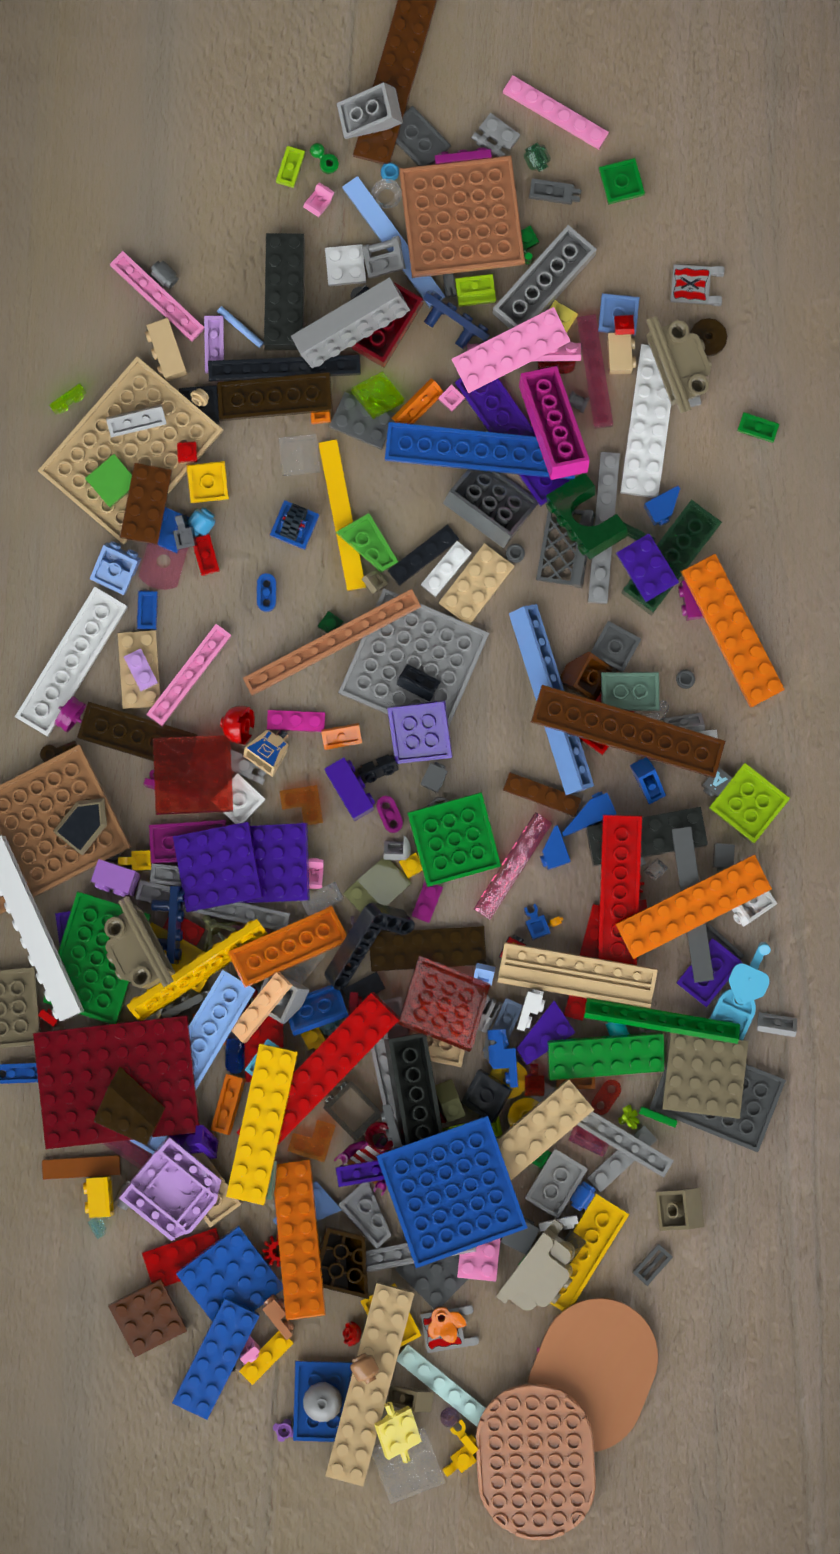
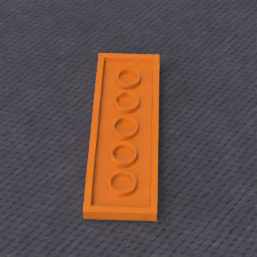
M331 906L228 952V955L246 988L273 976L276 972H282L342 945L347 934Z

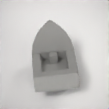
M405 836L403 842L384 841V860H406L411 855V846Z

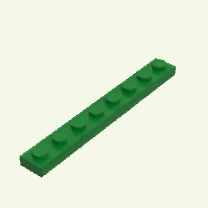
M591 998L586 1000L584 1018L738 1044L740 1024Z

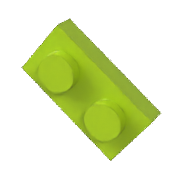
M290 146L286 147L276 183L291 188L295 187L305 151Z

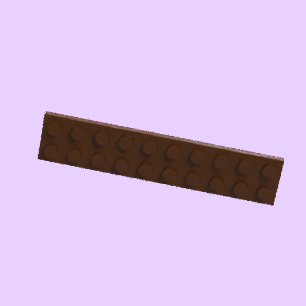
M398 0L373 87L386 83L396 89L402 120L437 0ZM402 124L388 130L358 136L353 157L383 165L391 163Z
M545 685L540 687L531 718V723L711 778L716 777L726 742Z

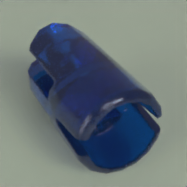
M226 1039L225 1068L226 1071L232 1074L240 1073L244 1068L245 1043H242L239 1039Z

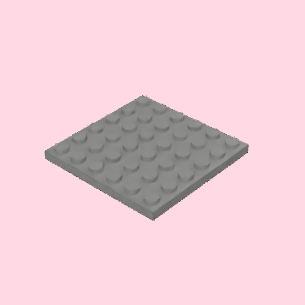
M384 588L376 607L399 596V594ZM420 604V608L361 639L338 693L385 714H388L387 708L390 706L429 702L397 685L399 676L406 664H409L441 681L430 702L445 700L448 725H450L489 633Z

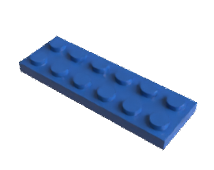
M224 1298L172 1404L206 1420L208 1419L260 1317L259 1313Z

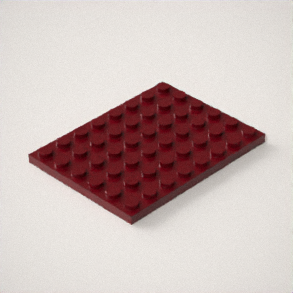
M188 1016L33 1033L45 1149L133 1140L93 1122L106 1091L120 1066L165 1107L153 1137L195 1133L196 1126L200 1125Z

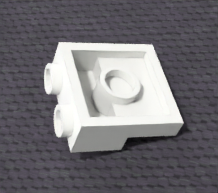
M768 891L732 909L734 920L744 927L777 905V902Z
M535 989L527 992L517 1024V1030L525 1031V1028L529 1029L532 1017L529 1014L538 1015V1012L543 1011L545 1001L542 998L544 992Z

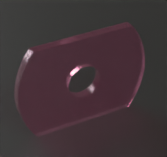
M148 544L139 578L145 584L155 589L169 590L176 588L188 547L179 549L176 554L158 545ZM159 556H169L171 562L167 568H160L157 565V558Z

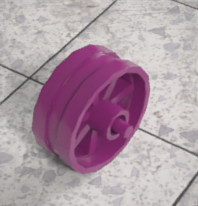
M74 696L71 697L63 707L59 706L58 709L61 711L54 724L61 727L65 732H69L77 722H82L80 717L86 708V704L82 701L80 702Z

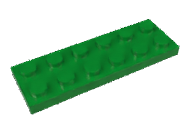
M662 1032L548 1041V1074L550 1080L664 1071V1034Z

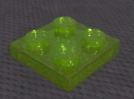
M384 372L352 387L351 390L372 419L404 403V397Z

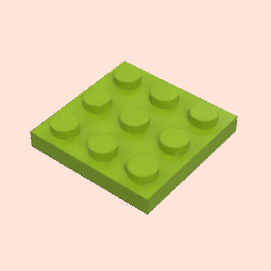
M744 763L709 809L755 844L790 798Z

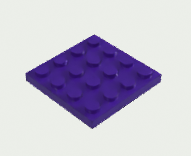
M249 822L173 836L182 891L185 892L183 897L187 913L263 898Z
M308 824L250 826L263 898L240 903L310 901Z

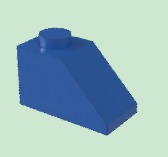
M679 486L644 504L643 507L654 526L658 524L663 526L670 522L669 518L673 514L680 491Z
M645 757L630 765L648 804L666 796L656 769L648 758Z
M558 825L554 826L542 851L543 856H540L543 867L547 866L548 870L571 862Z

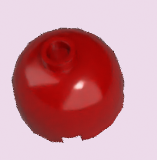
M232 707L221 718L220 726L229 741L243 745L250 741L252 735L249 734L250 727L254 729L255 725L254 711L250 709L251 707Z

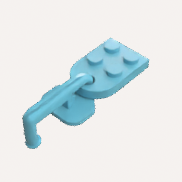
M760 942L750 965L740 963L733 968L728 980L731 989L726 990L720 995L709 1018L740 1024L739 1040L742 1041L755 1015L756 1005L754 1000L764 996L770 982L768 975L758 970L764 955L769 954L771 951L770 946L766 942Z

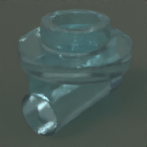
M340 1020L323 1025L319 1029L325 1035L330 1036L339 1027Z

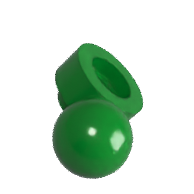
M314 143L310 147V154L314 158L320 159L319 166L321 171L325 174L336 172L339 166L338 159L332 154H325V148L322 144ZM326 161H332L333 165L327 166Z

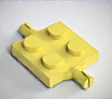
M387 1402L384 1404L387 1415L374 1424L384 1456L390 1460L401 1454L402 1462L408 1463V1461H411L408 1450L422 1442L412 1410L409 1406L395 1411L393 1403Z

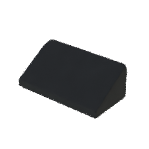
M406 664L399 676L397 685L430 702L441 681Z

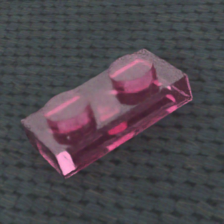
M578 1125L573 1127L568 1141L604 1157L609 1144Z

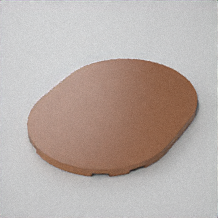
M609 1298L581 1300L563 1310L549 1325L531 1368L527 1384L539 1383L553 1386L571 1396L581 1406L589 1419L593 1432L594 1452L605 1450L626 1437L640 1416L657 1371L658 1349L655 1337L644 1318L630 1306Z
M528 1383L503 1391L484 1410L476 1432V1447L479 1449L476 1452L478 1487L483 1505L499 1526L518 1537L530 1540H548L562 1536L576 1527L585 1518L595 1495L594 1439L589 1419L581 1406L571 1396L553 1386Z

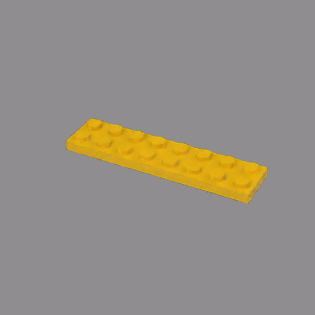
M258 919L247 922L241 930L232 932L227 939L214 944L212 949L206 953L199 954L191 963L182 965L179 971L171 976L174 981L166 987L159 983L147 989L141 996L134 997L127 1004L128 1009L139 1021L145 1020L231 963L232 961L228 955L229 951L261 938L268 933Z
M259 1044L226 1197L265 1205L296 1065L297 1051Z

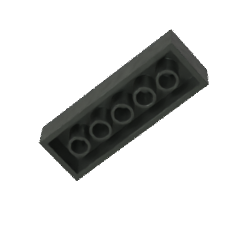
M266 233L265 350H298L291 335L303 329L304 234Z
M701 807L642 817L641 857L675 852L671 829L691 826L694 848L707 846L708 841ZM602 825L586 828L593 867L601 865Z
M426 1033L384 1039L402 1146L443 1132Z

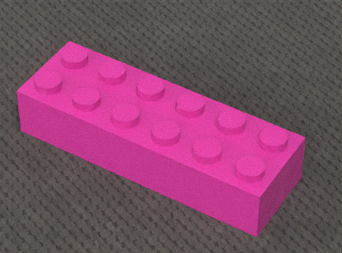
M557 366L521 373L519 388L550 479L587 473L590 459Z

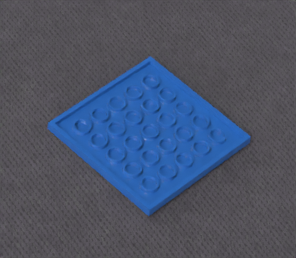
M488 1116L376 1155L416 1268L527 1229Z

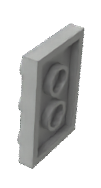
M554 1148L526 1194L525 1199L558 1219L588 1169Z

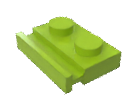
M493 274L455 279L459 307L496 303Z

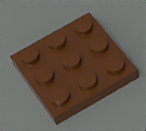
M161 1278L108 1305L134 1357L187 1332V1327Z

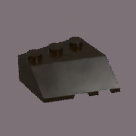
M120 1066L106 1091L93 1122L144 1145H149L165 1107Z
M325 1226L319 1247L323 1288L369 1299L365 1237Z

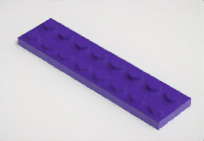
M461 378L455 382V385L488 432L536 437L534 429L499 379L468 393ZM518 474L540 507L547 503V494L569 482V479L558 478L551 480L550 477Z

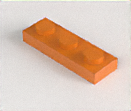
M431 378L391 419L395 423L414 424L444 393L443 390Z
M230 1074L225 1075L210 1130L231 1135L246 1079Z

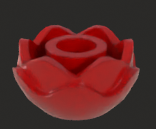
M351 1321V1323L345 1324L346 1328L342 1332L344 1337L343 1343L348 1346L356 1345L360 1341L362 1334L359 1325Z

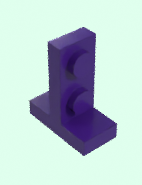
M204 1125L196 1126L195 1133L168 1136L190 1154L204 1153L209 1159L217 1158L219 1140Z

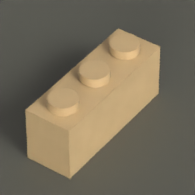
M168 318L146 325L148 331L145 334L148 343L152 342L154 346L151 349L154 360L158 359L160 364L157 367L159 375L164 377L167 382L186 376L187 372Z

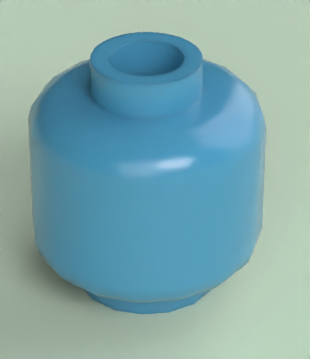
M204 507L201 509L197 508L188 519V526L193 527L197 537L199 535H207L215 525V515Z

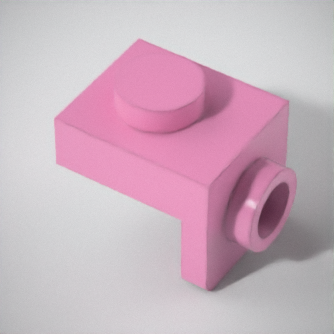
M318 183L315 191L306 200L303 207L317 217H320L330 205L334 192L327 186Z
M310 858L309 889H322L323 860Z
M249 1336L240 1354V1360L244 1364L247 1362L252 1363L259 1356V1345L251 1336Z

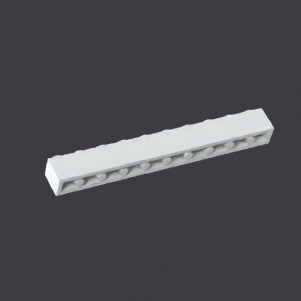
M1 835L0 896L4 897L6 901L4 903L5 909L9 914L11 913L14 919L12 924L15 930L21 934L20 942L23 948H27L30 954L28 960L32 966H35L38 972L36 973L37 980L40 984L43 983L44 995L47 1001H51L53 1005L52 1013L54 1017L59 1019V1021H65L84 1012V1009L6 836Z

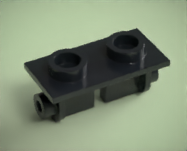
M387 754L376 759L377 766H374L373 761L360 765V768L357 770L363 783H372L380 777L389 776L398 771L399 769L393 754L390 756Z

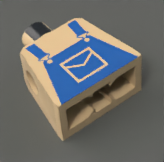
M266 730L245 747L243 756L273 777L287 754L289 745L285 741L288 738V734L284 730H279L275 735L271 731Z

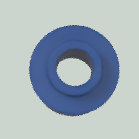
M583 1181L581 1185L577 1186L570 1198V1201H572L571 1206L579 1211L582 1208L586 1210L595 1196L594 1192L596 1189Z

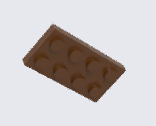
M134 463L120 538L158 545L172 470Z

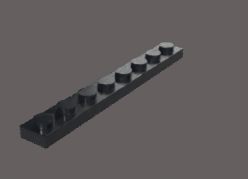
M360 355L330 357L322 365L311 368L303 357L208 361L209 381L250 380L327 372L331 376L361 374Z

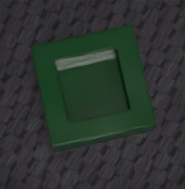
M328 611L318 624V628L325 633H329L342 626L344 621Z

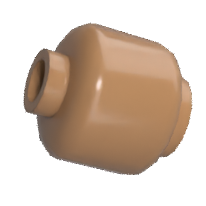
M363 1353L352 1359L353 1363L350 1365V1369L358 1382L365 1381L368 1384L377 1379L375 1375L379 1372V1367L372 1355Z

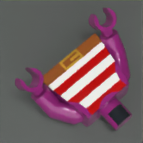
M381 1135L374 1146L383 1148L387 1143V1139ZM361 1140L349 1145L334 1159V1162L337 1159H341L343 1162L341 1166H344L346 1163L350 1165L378 1160L376 1155L382 1154L385 1151L375 1150L366 1141ZM385 1179L372 1181L376 1184L373 1191L375 1192L377 1188L382 1189L381 1196H383L387 1189Z

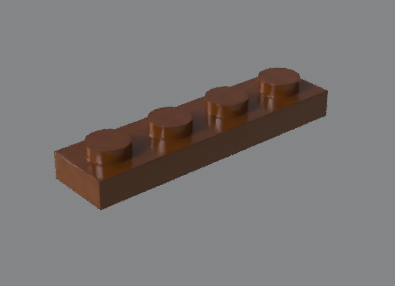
M509 772L503 788L505 792L575 817L581 802L579 797L570 794L566 795L565 792Z

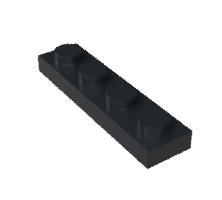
M447 524L390 568L388 573L400 587L453 546L456 541H459V538Z

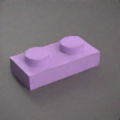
M141 648L124 656L141 692L158 684Z

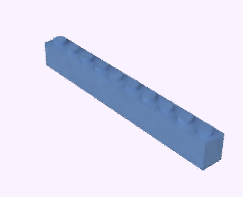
M537 604L524 606L509 613L536 701L541 685L564 691ZM545 727L565 794L578 793L594 787L579 737Z

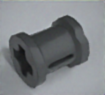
M572 391L569 396L571 407L579 409L581 413H584L589 397L584 398L575 394V391Z

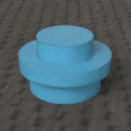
M394 163L384 164L380 171L381 177L387 182H393L399 176V168Z

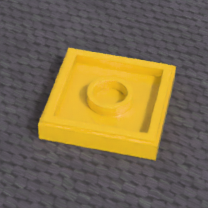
M225 461L186 465L190 503L229 499Z

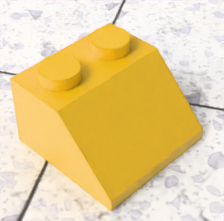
M112 1177L86 1178V1182L83 1183L84 1194H87L88 1202H85L86 1214L89 1213V1218L111 1217L115 1215Z

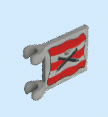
M674 265L671 302L721 306L722 297L709 296L711 275L723 277L724 267Z
M467 1305L448 1310L450 1312H459L461 1315H468L473 1313V1306ZM432 1312L420 1314L427 1353L474 1346L479 1343L478 1336L464 1338L462 1327L457 1328V1338L454 1343L446 1342L441 1336L431 1339L428 1333V1325L432 1321ZM444 1315L438 1316L439 1320H443L445 1318Z

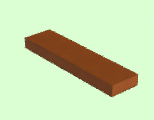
M120 1155L42 1160L43 1180L121 1175Z

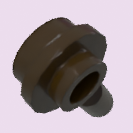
M72 741L57 748L53 745H46L41 749L40 758L43 762H46L77 746V743Z

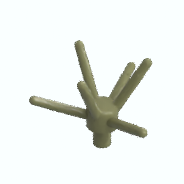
M205 915L202 920L205 922L208 934L203 951H207L208 945L209 950L212 949V935L217 934L222 941L225 940L224 936L220 933L221 928L234 932L237 929L230 926L243 923L236 921L218 923L216 919H211L209 915Z

